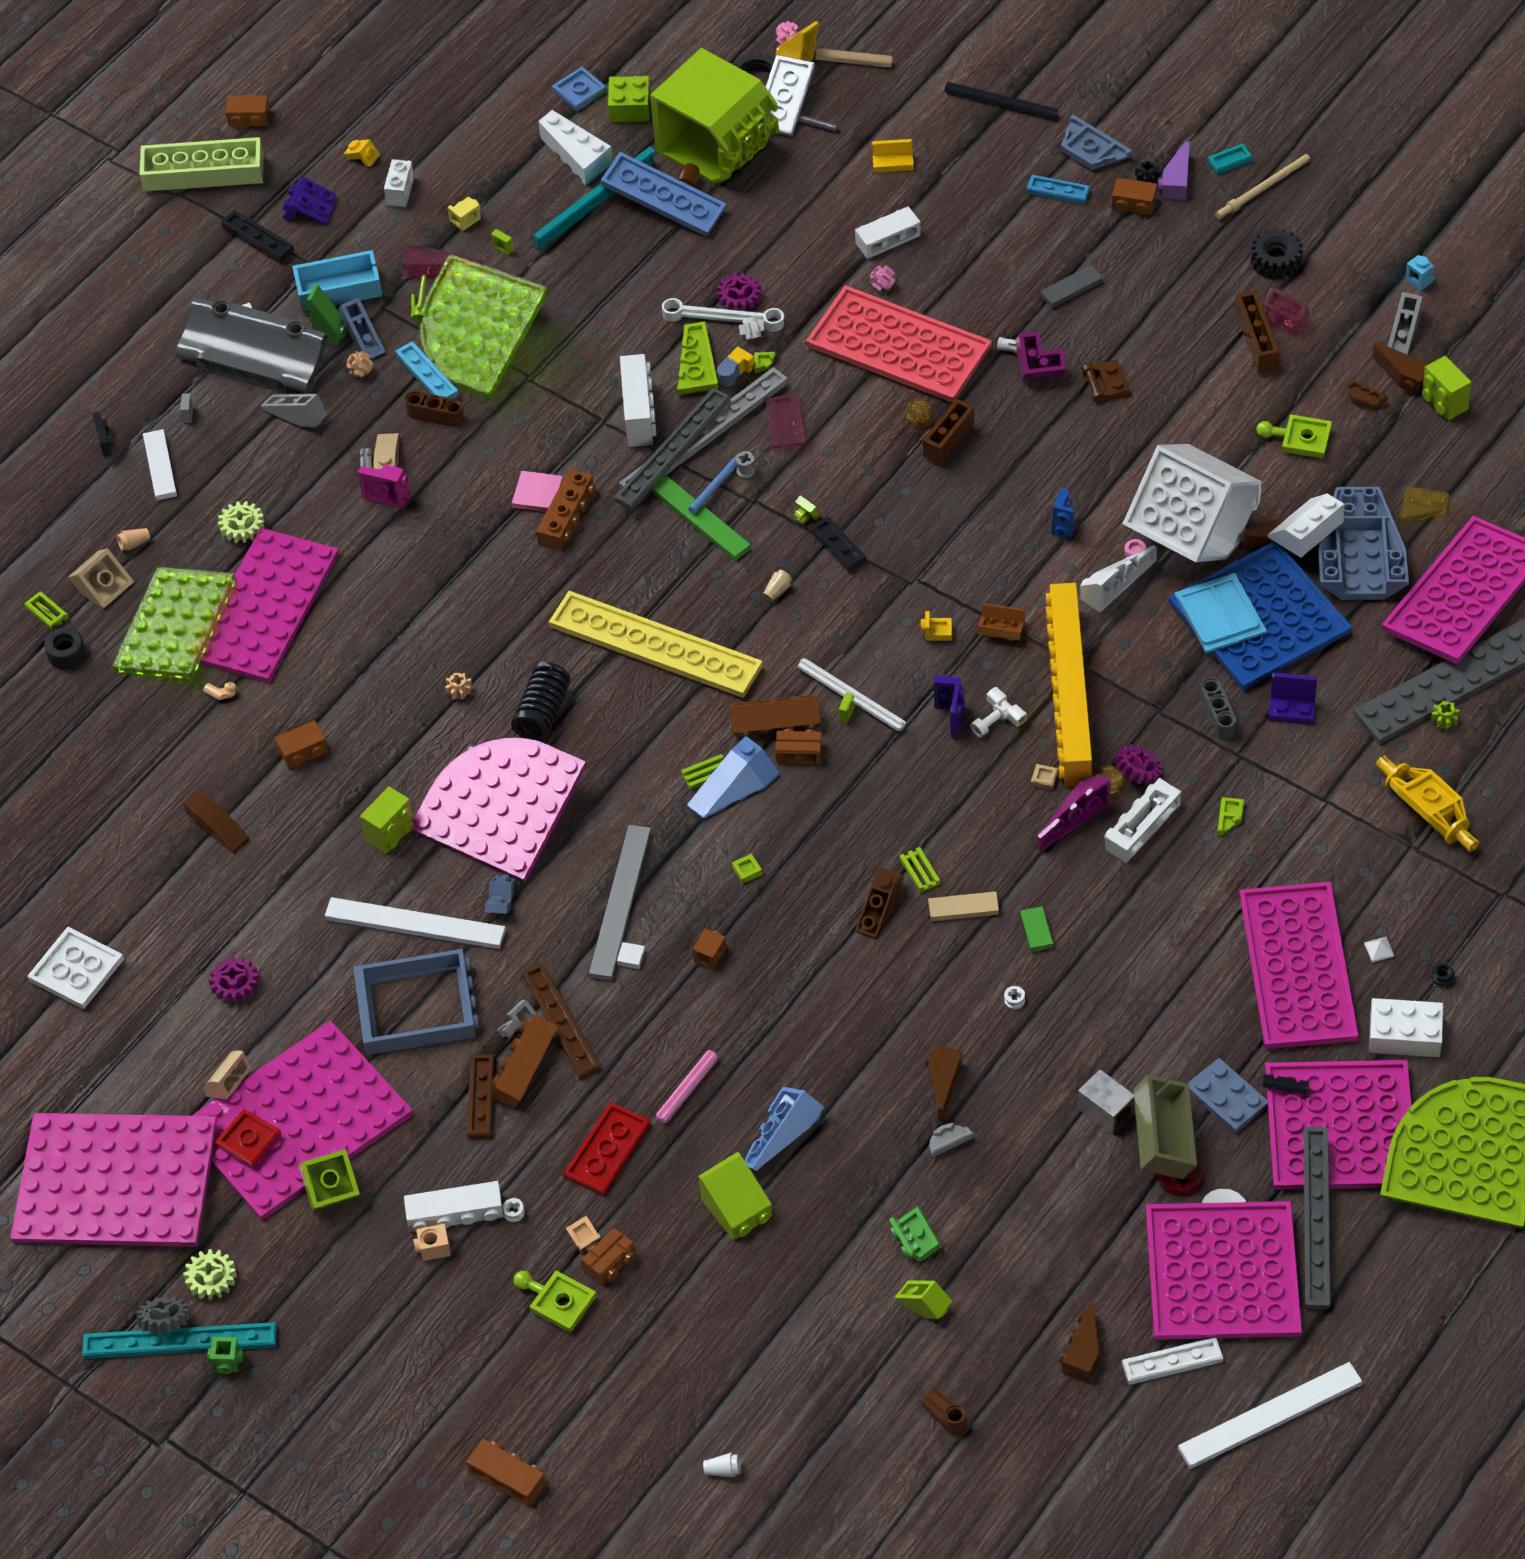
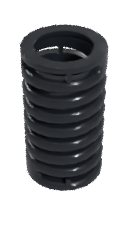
M539 662L533 667L521 701L511 721L512 730L521 738L538 742L548 738L571 680L569 673L564 668L551 662Z

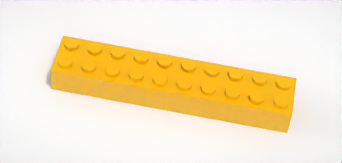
M1076 583L1050 584V593H1046V620L1048 622L1047 636L1049 637L1048 646L1051 657V683L1054 693V720L1057 729V756L1060 765L1059 779H1064V788L1076 787L1080 781L1091 777L1092 757Z

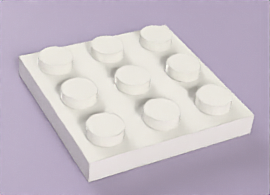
M67 927L27 977L29 982L85 1009L122 963L124 957L123 954Z

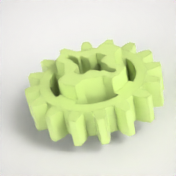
M238 501L234 507L229 504V510H222L223 515L218 516V527L221 535L226 536L228 541L234 538L235 543H238L239 539L246 543L247 538L254 540L253 535H257L260 533V528H264V516L260 508L256 509L254 503L248 506V501H245L243 505H240Z
M209 1249L207 1255L200 1251L199 1258L191 1257L192 1264L185 1265L187 1272H184V1278L186 1280L187 1289L190 1288L192 1295L198 1293L199 1299H203L205 1295H208L209 1300H212L213 1295L221 1298L222 1291L230 1292L228 1285H235L234 1278L237 1277L234 1262L230 1261L228 1254L222 1257L221 1250L213 1254L212 1250Z

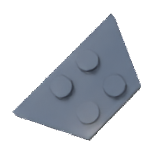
M1071 115L1069 126L1065 132V138H1063L1061 144V151L1091 170L1132 156L1131 149L1075 115Z

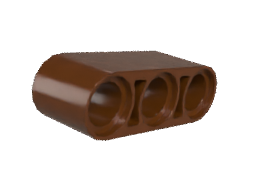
M411 391L405 396L407 414L413 419L457 427L464 423V410L460 400L419 391Z

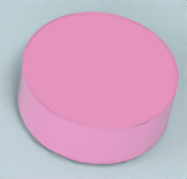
M1138 539L1129 540L1125 544V556L1130 557L1146 549V545Z

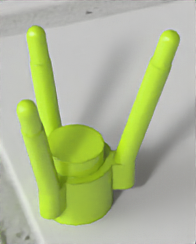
M425 275L422 276L417 305L415 295H411L412 312L410 318L418 324H425L428 320H433V315L447 292L446 289H443L430 310L429 306L423 303Z

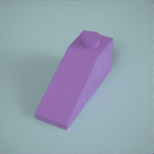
M1189 141L1184 142L1164 168L1163 178H1159L1158 191H1162V199L1186 200Z

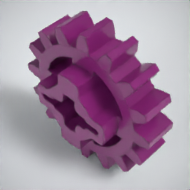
M744 272L740 276L733 273L731 278L725 276L726 281L720 280V286H717L718 301L721 302V306L726 305L727 310L734 308L736 311L738 309L746 311V307L753 309V303L758 304L759 299L762 297L761 284H758V279H752L751 274L745 277Z
M1131 744L1128 747L1123 745L1115 756L1114 763L1118 764L1116 768L1123 771V776L1128 775L1130 781H1137L1138 784L1141 781L1146 785L1149 782L1154 784L1159 779L1163 766L1159 765L1161 761L1154 758L1155 754H1149L1148 749L1140 748L1139 745L1136 748Z
M231 956V961L228 962L224 958L222 959V965L216 963V970L210 971L211 978H209L211 991L213 994L216 993L218 1000L224 997L225 1003L230 999L237 1003L238 998L245 1001V995L253 996L252 989H258L257 982L260 980L257 968L252 966L251 960L244 962L242 956L239 960H235L234 956Z

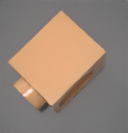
M445 1224L416 1229L418 1238L413 1239L416 1253H421L422 1261L451 1256Z

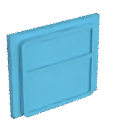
M1235 573L1175 592V597L1205 653L1267 634V630Z

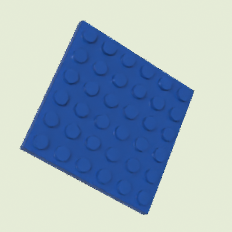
M1275 541L1184 588L1187 589L1233 573L1239 579L1267 630V634L1212 651L1211 653L1242 690L1352 633V626L1285 549ZM1175 594L1169 596V604L1193 631Z

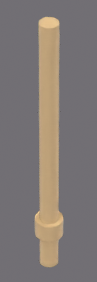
M1307 154L1303 155L1239 198L1230 200L1226 203L1225 207L1215 213L1217 219H1221L1229 213L1236 212L1240 209L1241 205L1309 162L1310 157Z

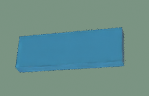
M1031 175L1026 188V194L1080 205L1086 204L1090 193V186L1037 175Z

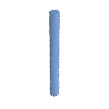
M736 457L726 465L688 508L690 513L695 514L738 466L735 461Z

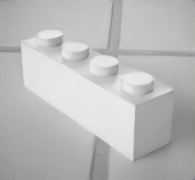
M498 1181L404 1196L409 1232H417L416 1229L445 1224V1228H448L451 1225H469L477 1221H493L504 1217Z

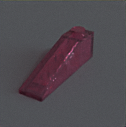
M404 246L402 259L404 278H422L423 275L426 278H485V268L482 260L426 246Z

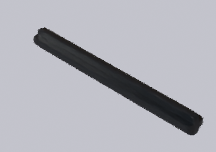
M947 82L945 85V93L1051 120H1056L1058 116L1057 108L953 82Z

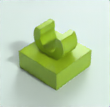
M801 495L795 501L799 509L796 510L794 516L803 525L808 521L809 517L817 521L821 516L816 506Z

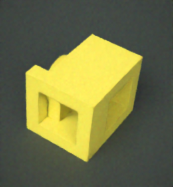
M469 196L454 207L448 206L450 222L462 231L481 219L479 203L475 199L472 200Z

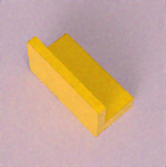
M912 139L872 142L874 173L914 170Z

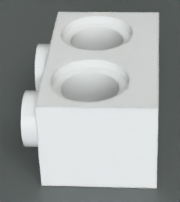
M391 161L384 186L387 206H407L414 181L412 161Z

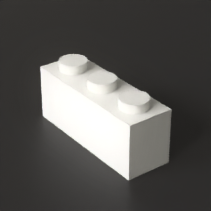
M909 207L897 210L892 214L855 229L856 245L867 259L921 236L920 221Z

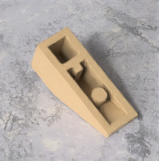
M399 433L378 434L374 451V468L381 471L384 464L398 467Z

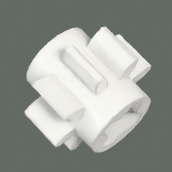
M758 316L742 319L743 324L739 325L740 335L745 334L746 339L761 337L760 331H764L765 328L764 322L758 321Z

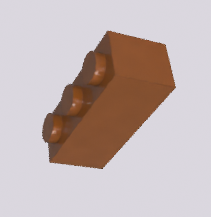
M482 1439L466 1461L470 1474L529 1508L546 1485L544 1472L540 1467L534 1464L530 1466L523 1462L519 1455L515 1453L509 1454L494 1441L490 1443Z

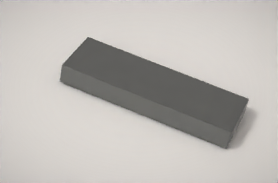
M1089 265L1041 290L1040 296L1051 308H1054L1102 283L1103 277L1092 265Z

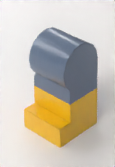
M739 347L735 348L717 367L719 384L724 387L732 386L735 384L736 378L744 371L750 373L754 369V356Z

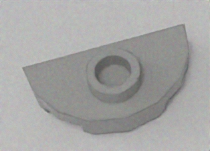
M953 1123L940 1126L933 1132V1136L930 1139L929 1149L932 1158L974 1138V1133L966 1126L961 1127L953 1125Z

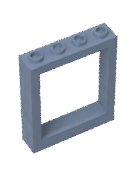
M463 949L354 966L362 1037L366 1055L476 1038L475 1028H479L477 1014H472V1009H476L474 995L470 996L469 990H473L472 977H467L466 971H471L469 957L464 958ZM457 970L464 1023L378 1037L371 984Z

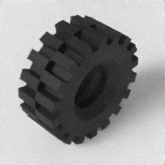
M1273 228L1271 232L1269 229H1266L1264 234L1258 233L1257 238L1254 237L1251 244L1250 261L1253 270L1257 269L1256 273L1259 275L1263 273V277L1267 279L1269 276H1272V280H1276V277H1280L1283 280L1286 275L1289 278L1292 277L1293 272L1297 273L1302 265L1303 243L1299 241L1298 235L1293 237L1294 232L1289 231L1286 233V229L1281 228V231ZM1279 253V254H1282L1283 256H1282V257H1272V256H1270V254Z

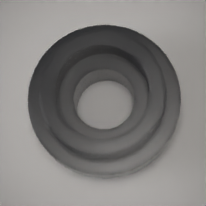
M1441 963L1433 968L1431 978L1437 985L1447 986L1454 981L1455 972L1450 965Z

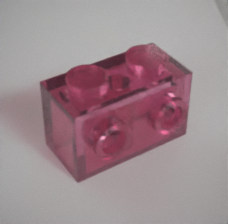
M1273 286L1262 302L1266 317L1273 321L1276 319L1282 322L1283 326L1290 330L1294 328L1300 331L1310 315L1307 304Z

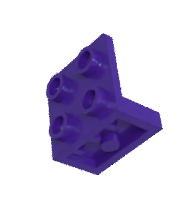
M1273 673L1268 721L1313 725L1317 677Z

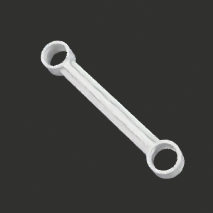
M676 298L667 299L662 304L663 317L669 322L678 321L682 317L743 323L742 319L758 316V321H763L764 327L768 331L777 332L784 327V314L777 308L768 309L764 313L686 306L682 305V302ZM670 308H677V309H679V310H677V311H675V312H668V311H667V310L670 309ZM771 318H778V319H780V320L777 321V322H770V321H768V320L771 319Z

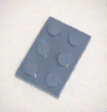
M1220 1058L1187 1083L1189 1084L1190 1095L1234 1134L1268 1108V1100Z

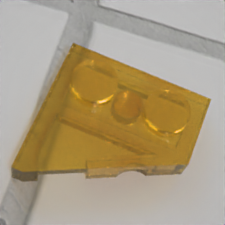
M1407 486L1399 523H1406V519L1418 517V520H1422L1431 516L1445 515L1449 493Z

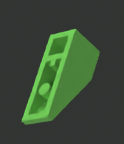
M314 284L307 298L312 327L314 330L328 333L329 344L339 345L347 331L343 316L319 285Z

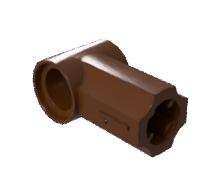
M938 1389L931 1390L926 1394L922 1401V1406L945 1425L949 1434L958 1436L967 1430V1417L963 1406L954 1404ZM955 1418H959V1419H960L959 1421H951L952 1419H955Z

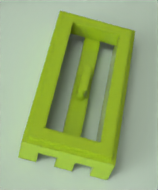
M41 591L24 603L25 608L52 631L56 629V625H62L63 620L67 621L69 619L68 614ZM40 599L42 602H44L49 608H51V609H52L55 613H57L59 616L56 617L53 613H51V612L49 611L48 608H46L45 606H43V605H42L39 601H37V600Z
M722 754L681 770L682 776L690 790L701 787L707 781L711 773L723 761L724 757ZM703 776L702 778L697 779V780L691 782V780H694V779H696V778H699V777Z
M920 847L916 848L915 852L909 851L908 855H899L901 863L920 893L940 885L939 877ZM916 857L919 858L933 882L930 881ZM909 860L913 862L914 866L916 867L918 873L920 874L926 885H922L921 881L919 880L910 863L908 862Z

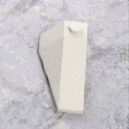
M1153 545L1095 572L1090 578L1083 580L1080 585V599L1098 612L1104 610L1156 562L1157 547Z

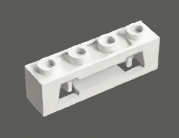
M1160 778L1154 784H1150L1145 794L1140 799L1138 798L1134 801L1128 813L1121 815L1116 826L1108 829L1104 836L1105 850L1127 863L1180 806L1181 791Z

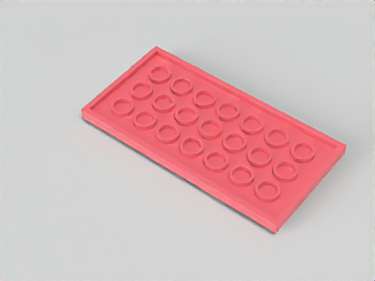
M845 285L807 338L806 347L953 403L992 347V341Z

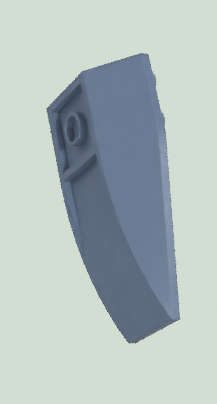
M1336 487L1333 497L1344 503V522L1320 543L1318 550L1320 585L1341 600H1385L1409 584L1406 548L1380 487Z

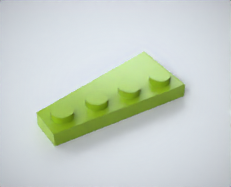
M705 322L684 325L677 395L707 391L712 388L719 389Z

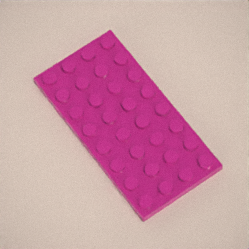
M1472 516L1382 623L1381 630L1458 665L1524 585L1525 538Z
M260 528V533L256 535L189 656L190 661L270 683L339 556L338 548Z
M1331 882L1239 890L1264 1048L1273 1049L1358 1041L1357 1025Z

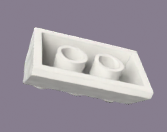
M1329 494L1311 498L1268 534V538L1297 556L1303 557L1344 522V503Z

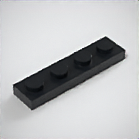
M233 210L221 221V226L279 262H282L294 251L293 244L236 210Z

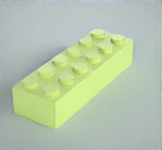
M258 137L141 146L140 179L143 191L263 183L264 154L261 139Z

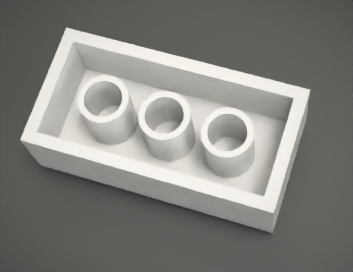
M645 354L620 356L628 447L653 445L652 436L657 435L654 423V407L650 408L654 406L653 392H649L652 390L651 376H647L651 375L650 362L645 361Z

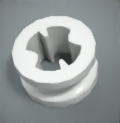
M1018 986L1007 988L1004 993L1006 1006L1011 1009L1021 1008L1025 1003L1024 990ZM1012 995H1017V1000H1012Z
M510 1198L502 1206L503 1215L507 1221L512 1223L518 1222L524 1217V1206L519 1199ZM510 1208H513L514 1210L517 1209L518 1212H516V1213L513 1212V1211L510 1212L509 1209H510Z

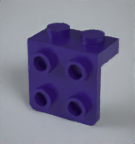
M301 176L296 184H291L287 192L290 196L283 204L282 209L285 211L282 218L290 221L298 211L321 224H326L336 200V194Z
M935 675L933 682L934 708L950 709L951 737L955 738L956 732L961 731L962 718L960 717L961 713H964L965 687H961V678Z

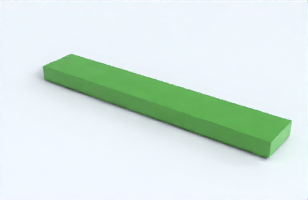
M665 474L650 490L733 560L736 561L751 549V544L703 505L695 514L690 513L688 508L696 499Z

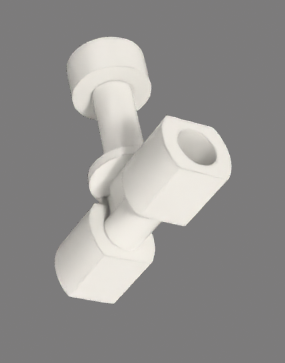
M994 687L987 693L986 699L993 706V712L983 720L977 718L970 724V728L977 737L982 738L989 732L988 727L996 720L1004 721L1007 718L1016 727H1019L1027 720V713L1016 704L1010 705L1007 702V696L997 687Z

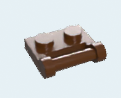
M1117 360L1082 366L1081 371L1091 387L1094 402L1099 403L1130 395V389ZM1099 374L1106 391L1100 390L1095 375Z

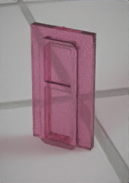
M799 395L765 398L772 449L806 445Z

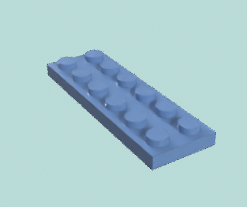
M619 152L600 181V185L706 237L726 209V203L622 152Z

